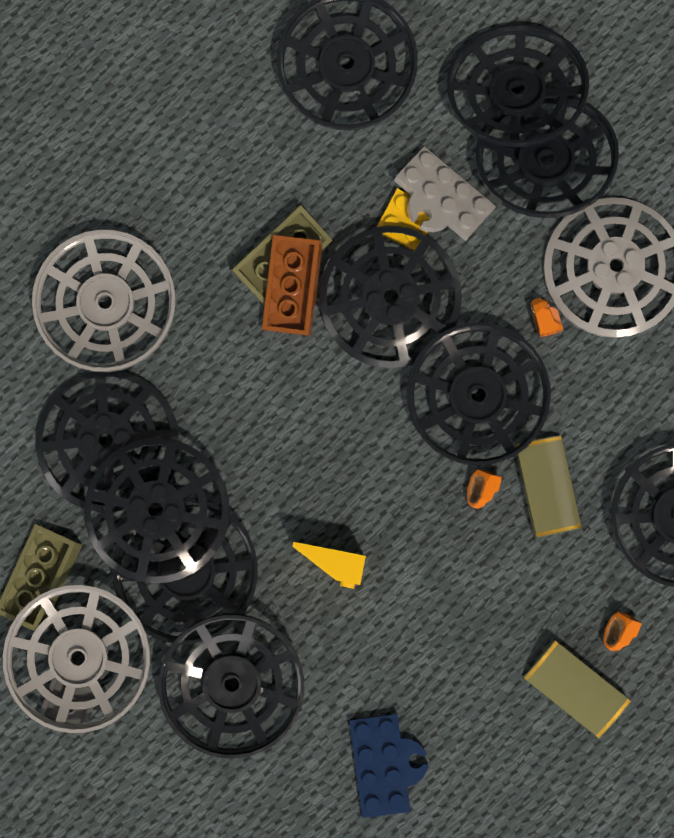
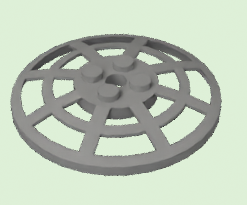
M625 198L598 199L584 210L566 216L555 228L548 241L544 255L543 271L545 284L554 305L573 325L590 334L601 337H629L655 326L674 307V284L664 279L666 263L663 253L664 250L674 247L673 228L652 208ZM607 204H622L632 206L633 208L629 219L624 217L600 219L593 207ZM641 211L650 214L658 220L671 238L659 242L649 229L638 223ZM585 212L591 224L583 228L572 243L559 240L561 232L568 223L577 215ZM623 224L626 225L622 237L609 238L604 225ZM635 229L644 234L652 245L640 249L632 242ZM592 230H595L600 242L593 250L579 246L583 238ZM554 249L568 252L566 270L569 281L555 287L552 275V255ZM657 254V276L645 271L644 258ZM575 255L588 259L587 273L578 277L575 276L574 272ZM610 261H620L622 270L619 272L611 270ZM641 280L654 285L648 295L638 302L633 288ZM592 282L601 290L598 301L595 302L588 297L580 286ZM660 288L673 294L663 310L646 322L641 308L653 300ZM573 290L584 304L594 309L589 323L572 313L563 303L560 296ZM610 294H624L629 306L617 308L608 307L606 304ZM603 313L608 315L632 313L636 323L635 327L619 330L597 327Z
M115 230L84 232L60 244L42 264L36 276L32 294L34 320L45 343L66 362L78 368L94 372L123 370L148 358L166 338L173 322L176 306V294L171 274L158 253L141 239ZM116 239L130 243L133 246L127 257L112 253L98 254L94 240ZM85 242L88 257L75 263L66 273L53 267L55 262L64 253ZM141 250L155 261L163 273L165 281L154 285L151 284L143 269L135 263ZM100 261H113L123 265L117 276L103 274ZM91 264L93 277L86 280L83 284L72 278L80 269ZM131 269L141 278L145 285L144 288L131 291L125 282ZM47 275H50L60 281L56 293V310L42 313L41 293ZM67 286L78 292L77 306L63 308V299ZM168 290L169 310L165 325L161 329L151 323L155 311V294ZM104 296L112 299V304L107 309L99 306V301ZM148 297V309L146 317L143 319L133 313L134 301ZM80 315L87 324L80 336L72 330L66 318ZM59 320L65 333L76 342L68 354L53 341L46 329L45 322ZM127 321L139 327L132 336L124 341H120L118 328L126 324ZM95 330L108 331L111 344H95L89 342V339ZM145 331L157 337L146 351L125 362L123 348L136 342ZM84 347L98 352L113 351L116 364L94 365L82 362L77 357Z
M68 585L55 588L39 595L28 603L10 626L3 650V671L6 684L18 706L39 724L67 733H85L98 730L112 724L126 714L141 695L150 669V646L147 633L133 609L111 592L86 585ZM66 593H90L87 607H70L57 612L50 601L51 598ZM99 596L117 604L128 614L132 621L119 627L109 616L96 610ZM41 604L48 617L37 627L31 640L17 638V632L25 618ZM72 614L85 615L82 628L68 630L62 617ZM94 617L105 622L113 632L102 639L92 632ZM53 623L59 636L52 645L39 643L38 641L43 632ZM136 629L140 635L143 647L142 670L129 666V648L125 636ZM117 640L122 651L121 664L108 660L106 647ZM13 647L28 650L27 667L31 680L20 687L16 684L12 669ZM75 651H81L84 654L85 661L83 664L76 665L73 663L72 654ZM35 652L48 655L50 669L39 676L35 666ZM105 670L119 673L114 684L104 693L98 679ZM126 676L139 679L138 685L130 699L119 710L114 712L108 699L120 688ZM56 678L59 682L66 685L63 698L61 699L52 694L43 684ZM89 686L95 696V699L84 702L72 701L76 688ZM37 689L48 701L60 706L56 721L37 712L23 696ZM100 705L106 717L89 724H66L70 709H87Z

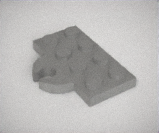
M425 146L394 179L398 185L411 195L407 204V213L411 222L416 221L418 213L422 212L428 215L429 220L424 221L420 227L423 231L437 232L448 226L466 241L496 208L493 203Z

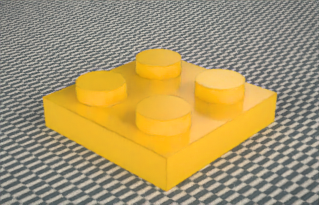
M397 188L377 227L400 226L426 235L428 232L421 230L420 227L424 221L429 220V217L425 213H418L416 221L412 223L407 213V204L411 195ZM382 233V235L413 251L421 242V240L402 233Z

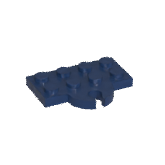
M397 713L349 720L362 818L411 812L407 787L417 784L424 778L428 769V763H423L419 767H412L409 764V758L413 754L427 755L425 749L419 742L411 738L400 737Z

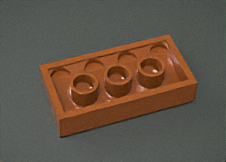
M273 235L262 330L312 336L323 241Z

